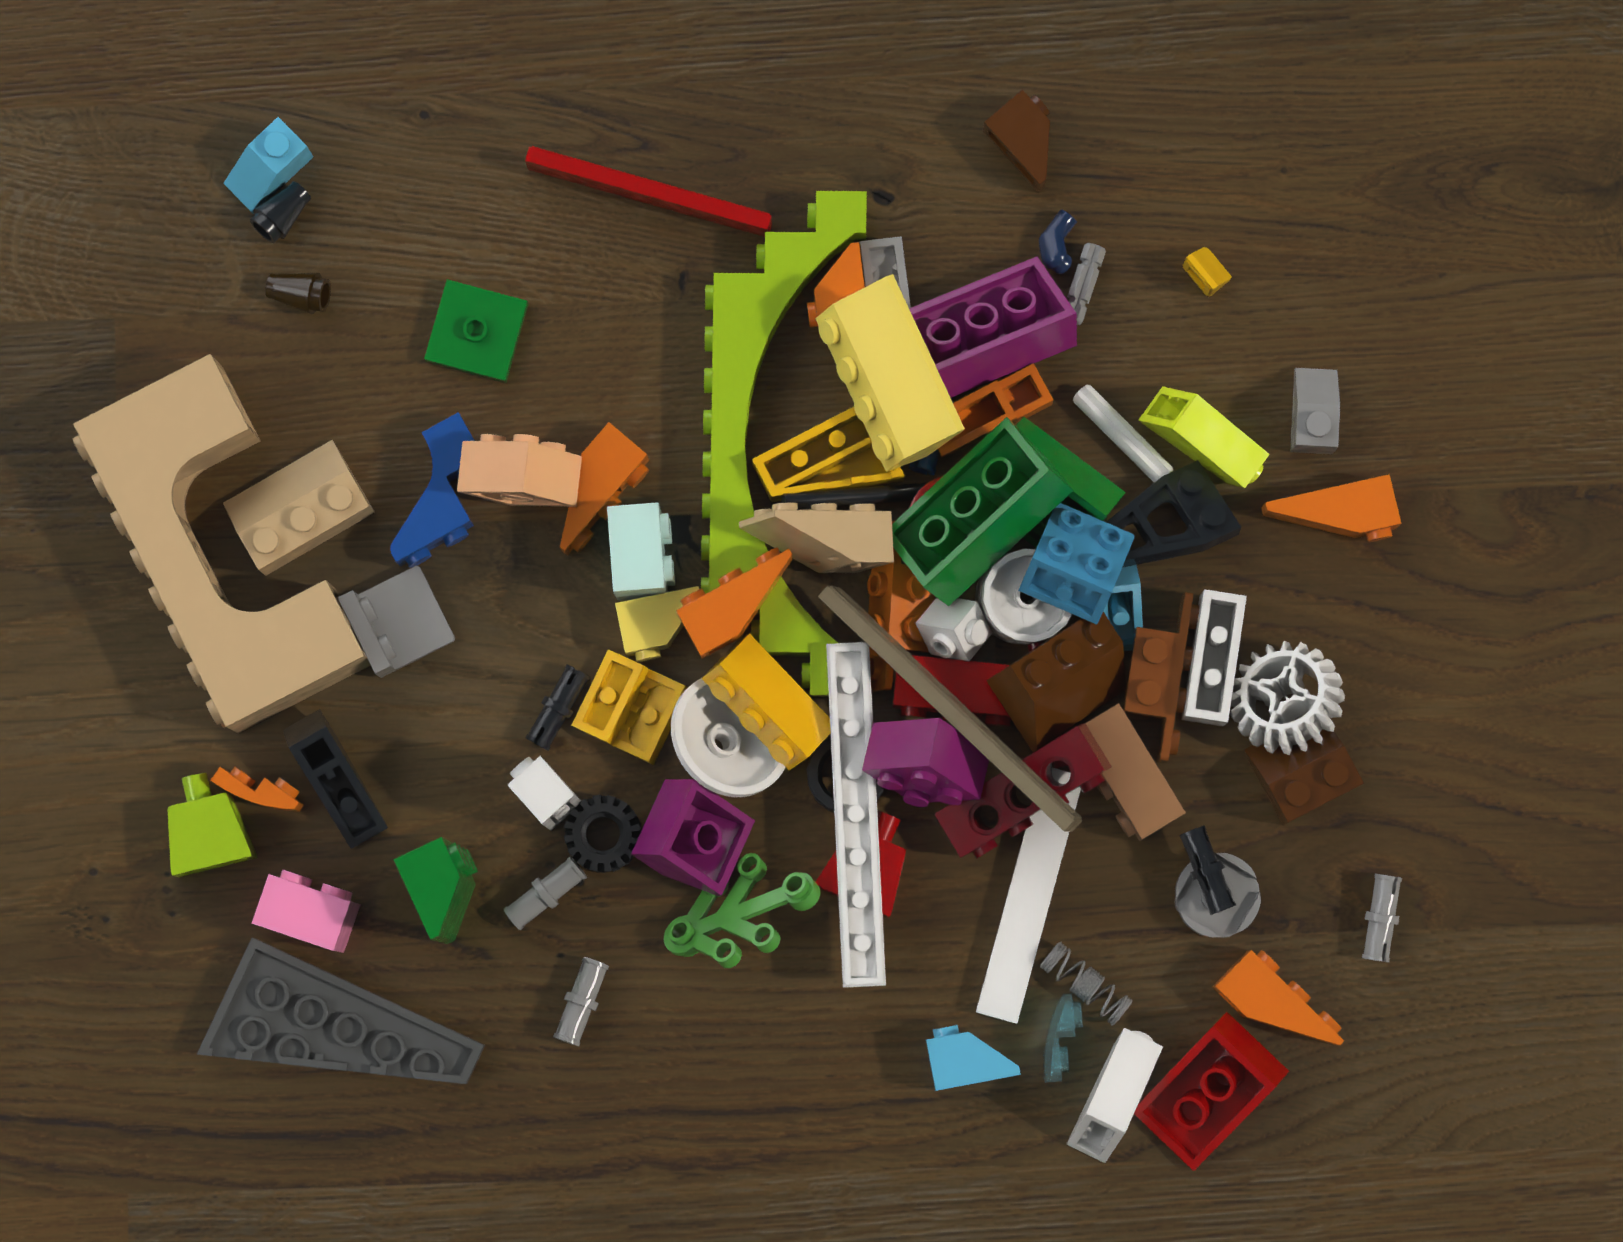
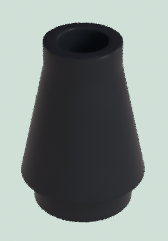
M293 181L286 189L255 208V215L250 219V223L263 238L271 243H275L279 238L285 239L301 211L311 200V196L300 184Z

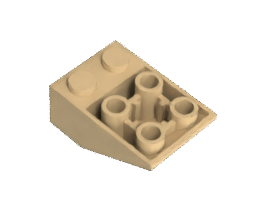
M777 503L772 505V509L755 510L754 517L739 522V528L773 548L778 547L781 552L790 549L793 559L818 573H858L894 562L891 511H875V504H854L849 506L850 510H837V504L820 503L811 505V509L798 510L797 503Z

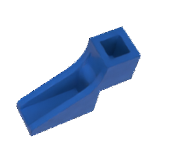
M459 412L421 432L431 452L432 476L424 493L391 543V554L400 567L407 563L412 568L423 563L432 556L430 550L442 543H445L446 547L459 543L469 536L467 530L474 526L450 483L459 477L462 442L475 441Z

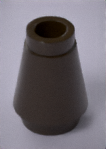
M271 273L266 281L265 294L267 298L274 299L309 314H314L316 311L324 312L327 309L331 296V283L329 279L322 278L320 273Z

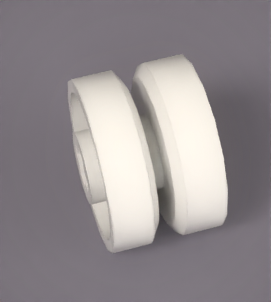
M1021 549L1004 555L980 577L976 585L975 601L978 602L992 631V635L1007 643L1026 645L1050 638L1066 626L1072 615L1034 597L1028 600L1029 604L1021 601V592L1018 590L1036 551L1035 549Z

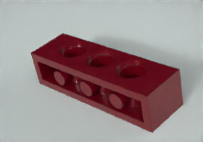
M1086 723L1076 726L1022 760L1067 803L1070 802L1066 795L1078 787L1081 788L1083 793H1086L1106 781L1102 773L1112 767ZM1056 761H1062L1070 768L1071 776L1066 784L1057 782L1052 776V766ZM1002 772L984 783L980 800H964L960 805H948L934 814L960 858L970 853H973L976 859L985 855L998 846L994 840L996 837L1006 831L1009 832L1011 837L1021 833L1033 825L1030 817L1041 811L1034 802L1030 806L1020 803L1016 797L1017 786ZM984 805H990L997 810L999 820L995 827H989L982 822L980 812Z

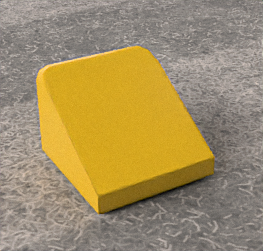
M1203 247L1188 255L1183 264V269L1202 292L1209 297L1232 278L1207 247Z

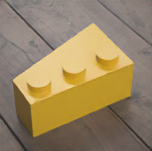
M854 407L752 459V466L771 502L781 501L783 493L872 487L903 482L905 477L901 467L885 471L881 460L874 454L871 438L864 423L856 415Z

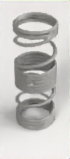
M1058 942L1041 963L1040 968L1049 973L1068 952L1056 976V981L1062 980L1082 964L1070 988V992L1075 994L1082 1002L1085 1001L1086 1005H1089L1112 987L1100 1012V1017L1105 1016L1120 1004L1108 1019L1110 1025H1114L1131 1005L1133 999L1125 995L1105 1011L1114 993L1115 985H1108L1092 998L1105 980V977H1102L1092 967H1089L1082 974L1085 967L1084 960L1076 963L1060 977L1070 957L1071 949H1067V946H1064L1062 942Z

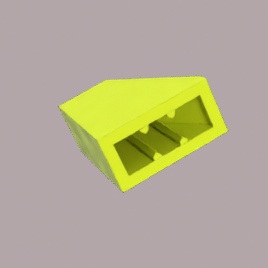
M1162 386L1139 418L1143 425L1194 461L1198 460L1204 468L1225 483L1237 487L1246 488L1248 484L1253 483L1262 473L1263 463L1270 455L1198 394Z

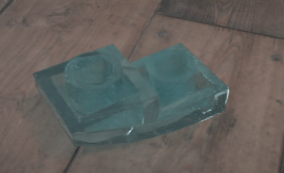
M1072 993L1060 996L1049 1021L1043 1050L1042 1067L1043 1082L1045 1083L1062 1081L1061 1072H1069L1067 1046H1059V1038L1076 1037L1075 1028L1083 1027L1081 1003L1073 1002Z

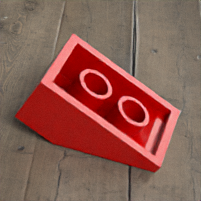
M1226 1012L1137 1105L1134 1115L1188 1167L1195 1171L1277 1087L1289 1070L1238 1021Z

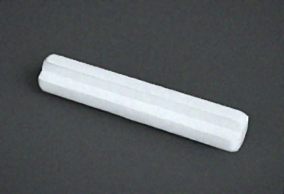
M1091 385L1083 386L1073 398L1074 403L1154 483L1162 476L1173 472V467Z

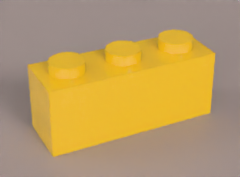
M750 633L735 644L701 678L710 687L712 694L718 700L724 702L739 717L742 726L749 732L754 733L769 749L771 756L777 762L783 764L789 771L807 759L831 734L830 717Z

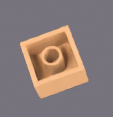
M481 434L480 441L462 442L457 492L510 506L576 507L582 456L565 452L566 445L561 443L541 442L539 444V437L514 434L513 441H506L504 436Z

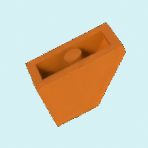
M859 242L850 243L815 287V302H807L810 328L818 327L819 332V326L815 318L833 303L865 288Z

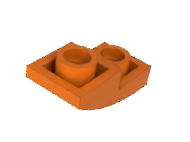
M235 766L231 772L219 767L210 780L240 798L271 809L300 812L304 806L303 803L296 799L300 791L280 777L275 783L264 778L257 789L254 790L251 787L255 780Z

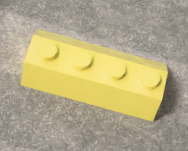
M893 274L833 303L815 318L819 326L820 337L828 345L836 363L838 376L846 384L854 402L856 415L864 423L872 441L874 454L881 460L886 472L929 456L965 429Z

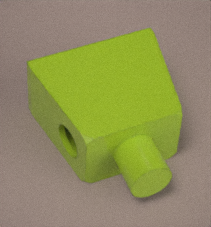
M207 773L182 778L187 802L169 806L167 811L172 876L183 877L256 859L255 848L232 795L229 793L212 795Z

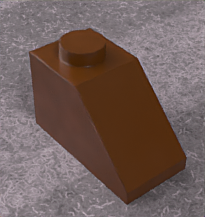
M1021 90L984 122L983 132L1039 193L1045 187L1050 130V120L1047 116L1050 112L1036 95L1029 97Z

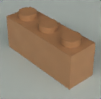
M1119 703L1086 723L1112 766L1102 773L1106 781L1099 784L1097 788L1106 801L1111 798L1115 801L1121 813L1116 815V819L1128 837L1135 834L1138 841H1141L1186 813Z

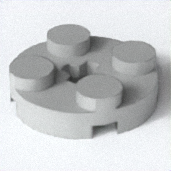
M1215 853L1217 860H1222L1225 866L1222 872L1236 906L1210 915L1198 880L1192 879L1190 872L1194 870L1190 862L1177 879L1175 907L1183 922L1197 934L1209 938H1227L1243 931L1252 923L1260 908L1261 895L1255 873L1245 861L1228 853Z

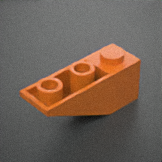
M610 422L606 424L581 453L582 461L576 507L568 508L560 543L562 552L567 556L573 549L580 552L588 544L594 535L590 530L600 517L605 521L608 519L607 506H619L622 501L618 496L628 485L635 488L649 472V469L645 466L649 462L648 455Z
M778 547L756 558L758 566L743 573L740 568L735 569L718 579L720 587L705 594L703 589H699L680 600L683 607L676 610L677 615L702 659L741 638L792 561L793 557L790 549L780 553Z
M1252 950L1246 951L1212 986L1243 1018L1332 1045H1341L1344 1042L1337 1034L1342 1029L1341 1026L1325 1011L1318 1015L1307 1004L1311 997L1293 980L1287 985L1276 974L1280 967L1262 950L1257 955Z

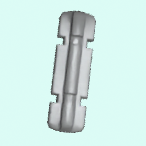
M1086 243L1080 257L1082 263L1077 266L1067 296L1069 303L1077 313V325H1081L1087 310L1085 304H1089L1099 274L1097 268L1101 267L1106 253L1105 248L1093 243Z

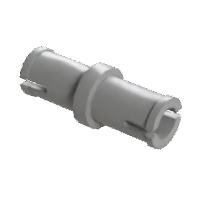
M570 856L544 879L541 880L539 877L535 879L530 890L503 910L511 922L519 930H522L526 924L548 907L551 909L555 908L559 904L558 899L579 882L585 880L587 876L578 863Z
M1375 873L1371 909L1366 911L1365 920H1369L1362 958L1389 962L1394 924H1399L1400 916L1395 915L1402 878Z
M583 957L582 959L583 962L572 991L566 992L564 1000L567 1001L557 1031L553 1036L558 1040L578 1047L591 1011L596 1012L599 1003L595 1002L605 973L609 968L608 965L588 957Z

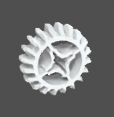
M1284 640L1281 650L1275 651L1272 645L1267 644V655L1260 658L1259 654L1252 652L1251 659L1253 664L1251 666L1240 664L1239 671L1243 677L1234 679L1233 689L1236 692L1232 693L1231 706L1234 708L1231 710V716L1234 722L1239 723L1237 728L1242 736H1249L1250 742L1256 747L1264 743L1267 752L1273 754L1280 745L1283 753L1290 755L1293 745L1298 744L1301 751L1306 752L1308 747L1306 741L1313 738L1315 742L1322 744L1323 738L1320 731L1324 729L1334 732L1335 725L1330 718L1342 717V709L1338 705L1345 701V694L1339 688L1343 683L1339 673L1335 672L1336 668L1333 662L1329 659L1323 660L1324 656L1317 648L1309 652L1307 645L1300 642L1293 651L1290 643ZM1304 674L1311 676L1318 682L1317 696L1310 695L1307 689H1303L1304 683L1302 679ZM1288 694H1293L1290 699L1287 698ZM1285 697L1286 701H1280L1281 698ZM1256 700H1261L1266 706H1269L1268 711L1271 715L1269 722L1256 715Z

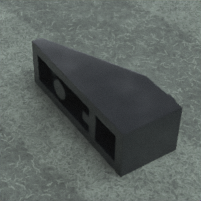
M320 709L283 729L288 748L351 849L388 828L342 744Z

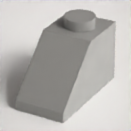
M1295 368L1290 452L1333 454L1338 448L1340 395L1337 370Z

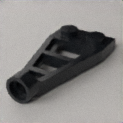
M1198 460L1162 476L1106 522L1120 529L1134 524L1146 545L1128 552L1122 568L1203 552L1239 535L1241 525ZM1172 503L1188 529L1182 534L1161 537L1156 534L1147 517L1161 504Z

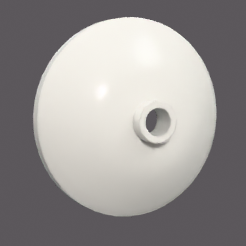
M702 679L694 682L681 694L672 713L671 736L675 752L681 764L693 779L717 794L728 797H747L765 790L780 777L785 766L771 756L769 749L754 733L749 732L742 726L739 717L724 702L718 700L712 694L710 687ZM715 739L722 743L723 750L716 745Z

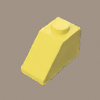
M699 586L615 603L626 656L635 655L636 662L661 657L660 650L668 649L683 628V624L676 610L683 607L680 600L699 590Z

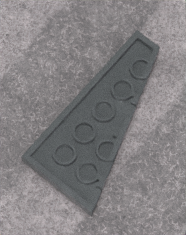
M252 937L197 1055L468 1084L485 1045Z

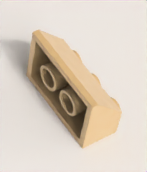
M333 440L223 503L242 543L257 569L265 576L375 513Z

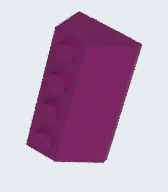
M1038 256L909 308L950 398L1077 346V313Z

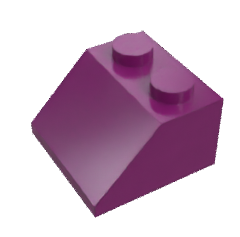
M665 779L631 855L663 876L716 896H722L755 820L716 793L703 787L695 779Z

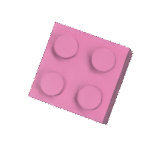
M283 869L280 877L268 874L252 924L332 951L344 953L361 905L350 901L353 893L323 883L321 891L310 888L313 879Z

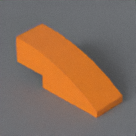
M1034 363L1000 381L996 380L953 403L965 429L937 449L941 457L981 441L1006 417L1016 424L1023 417L1028 418L1052 405L1053 398Z

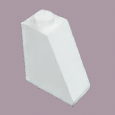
M1126 1028L1122 1030L1109 1053L1069 1137L1067 1145L1106 1163L1126 1133L1163 1046L1155 1043L1149 1035L1143 1032L1130 1031Z

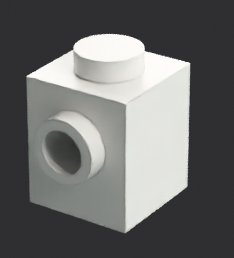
M936 598L915 623L930 654L943 658L970 661L992 634L978 602L959 598L950 606Z

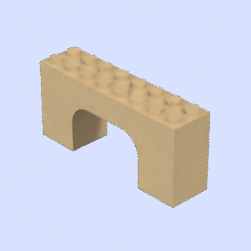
M211 354L73 423L78 433V436L72 438L82 459L84 461L88 460L89 464L95 467L97 473L91 477L102 498L106 497L110 504H114L116 511L110 513L119 533L122 536L126 535L129 541L132 540L135 548L129 551L139 572L141 574L145 573L148 579L151 578L154 586L148 590L159 611L163 610L167 616L170 615L173 624L167 626L176 646L179 649L183 648L185 653H189L192 662L186 664L196 685L198 687L202 686L205 691H208L211 700L206 702V706L217 725L221 724L223 728L227 727L236 733H240L371 666L337 598L339 597L337 590L327 580L267 610L258 612H246L233 608L217 580L188 522L185 511L186 495L190 485L200 473L260 442V439L224 368Z

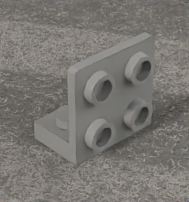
M414 566L360 594L352 590L337 597L374 673L380 678L455 641V636L419 566Z

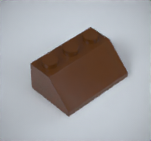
M1104 612L1098 624L1080 618L986 680L1033 753L1126 690L1123 641Z

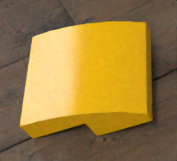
M608 649L571 726L654 765L671 730V718L676 702L688 687Z

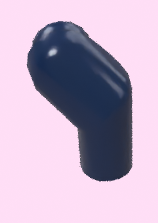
M1064 210L1058 212L1039 238L1042 262L1047 269H1052L1056 274L1065 273L1072 264L1071 256L1066 254L1064 238L1077 221Z

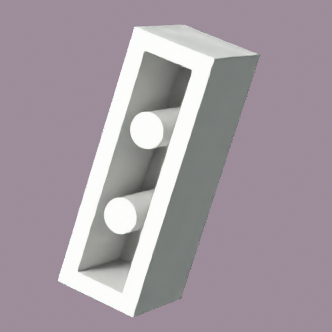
M1206 589L1200 594L1198 603L1199 615L1192 643L1193 655L1187 677V694L1181 720L1224 726L1228 723L1247 596Z
M541 756L535 761L527 757L510 772V775L514 778L508 784L510 789L540 823L551 831L568 817L571 810L576 808L580 804L579 802H581L577 795Z

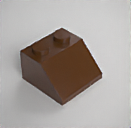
M1322 729L1320 731L1323 738L1322 744L1315 742L1311 738L1306 741L1308 745L1306 752L1301 751L1298 744L1293 745L1290 755L1284 754L1280 745L1273 754L1267 752L1264 743L1259 747L1252 745L1243 750L1282 825L1364 784L1345 746L1335 732Z

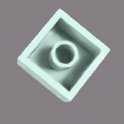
M658 502L607 506L613 592L617 600H632L667 593L668 586H675L674 561L672 560V555L665 556L664 544H672L669 514L661 512Z

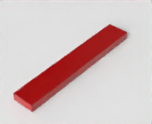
M534 146L529 147L525 162L528 170L763 237H765V232H770L772 227V216L770 213Z

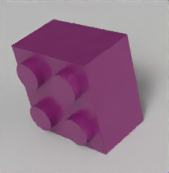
M940 718L876 722L872 725L862 771L875 778L880 787L894 790L902 795L903 801L909 805L926 807L929 802L960 805L964 800H980L989 760L956 728Z

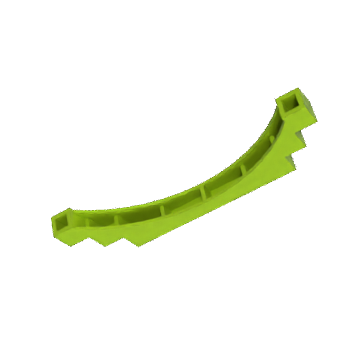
M816 191V203H808L807 228H816V232H765V244H757L756 269H764V273H714V285H706L705 310H713V326H705V352H712V368H704V393H712V410H704L703 435H711V451H703V477H711L710 493H702V519H710V535H702L701 560L709 561V577H701V589L704 590L705 594L720 587L718 579L729 572L740 568L745 573L758 566L755 559L768 552L765 542L739 528L740 521L754 517L748 485L746 438L749 409L757 375L768 346L781 321L807 284L828 262L846 249L850 243L866 241L867 191ZM780 577L756 613L760 614V620L751 621V635L771 656L810 657V663H802V688H810V697L812 699H829L826 644H836L838 642L827 634L798 602L783 578Z

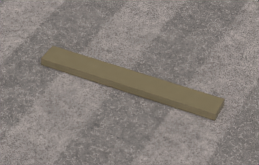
M827 585L818 597L1064 832H1073L1083 821L1082 817L843 589Z

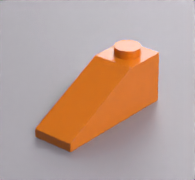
M1390 474L1265 502L1261 507L1262 514L1265 517L1352 538L1366 536L1368 542L1392 537L1391 530L1396 529L1402 524Z

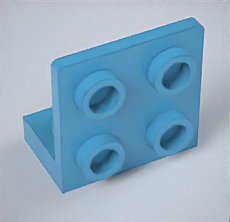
M1060 503L1052 511L1018 591L1094 624H1098L1128 555L1134 535Z

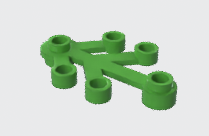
M746 854L739 860L737 866L738 872L741 875L717 913L706 917L717 897L721 896H716L702 890L688 914L674 919L668 925L664 933V944L674 955L690 957L700 952L714 958L723 968H732L741 960V949L731 939L725 938L716 941L708 937V935L723 930L753 943L763 953L772 952L780 943L779 933L768 923L755 925L746 920L787 903L797 911L808 910L818 902L820 887L809 874L795 872L785 878L782 887L745 901L756 882L760 881L767 872L765 862L757 854ZM756 864V867L752 871L748 872L749 868L752 865ZM728 881V883H727V885H726V888H725L723 894H725V892L727 891V889H728V887H729V881ZM770 934L766 941L761 942L765 935ZM730 949H731L730 954H729L728 956L722 958V957H723V954H724L727 950H730Z

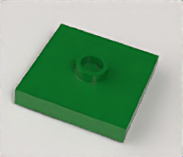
M447 279L424 357L425 362L506 383L529 304L528 301Z

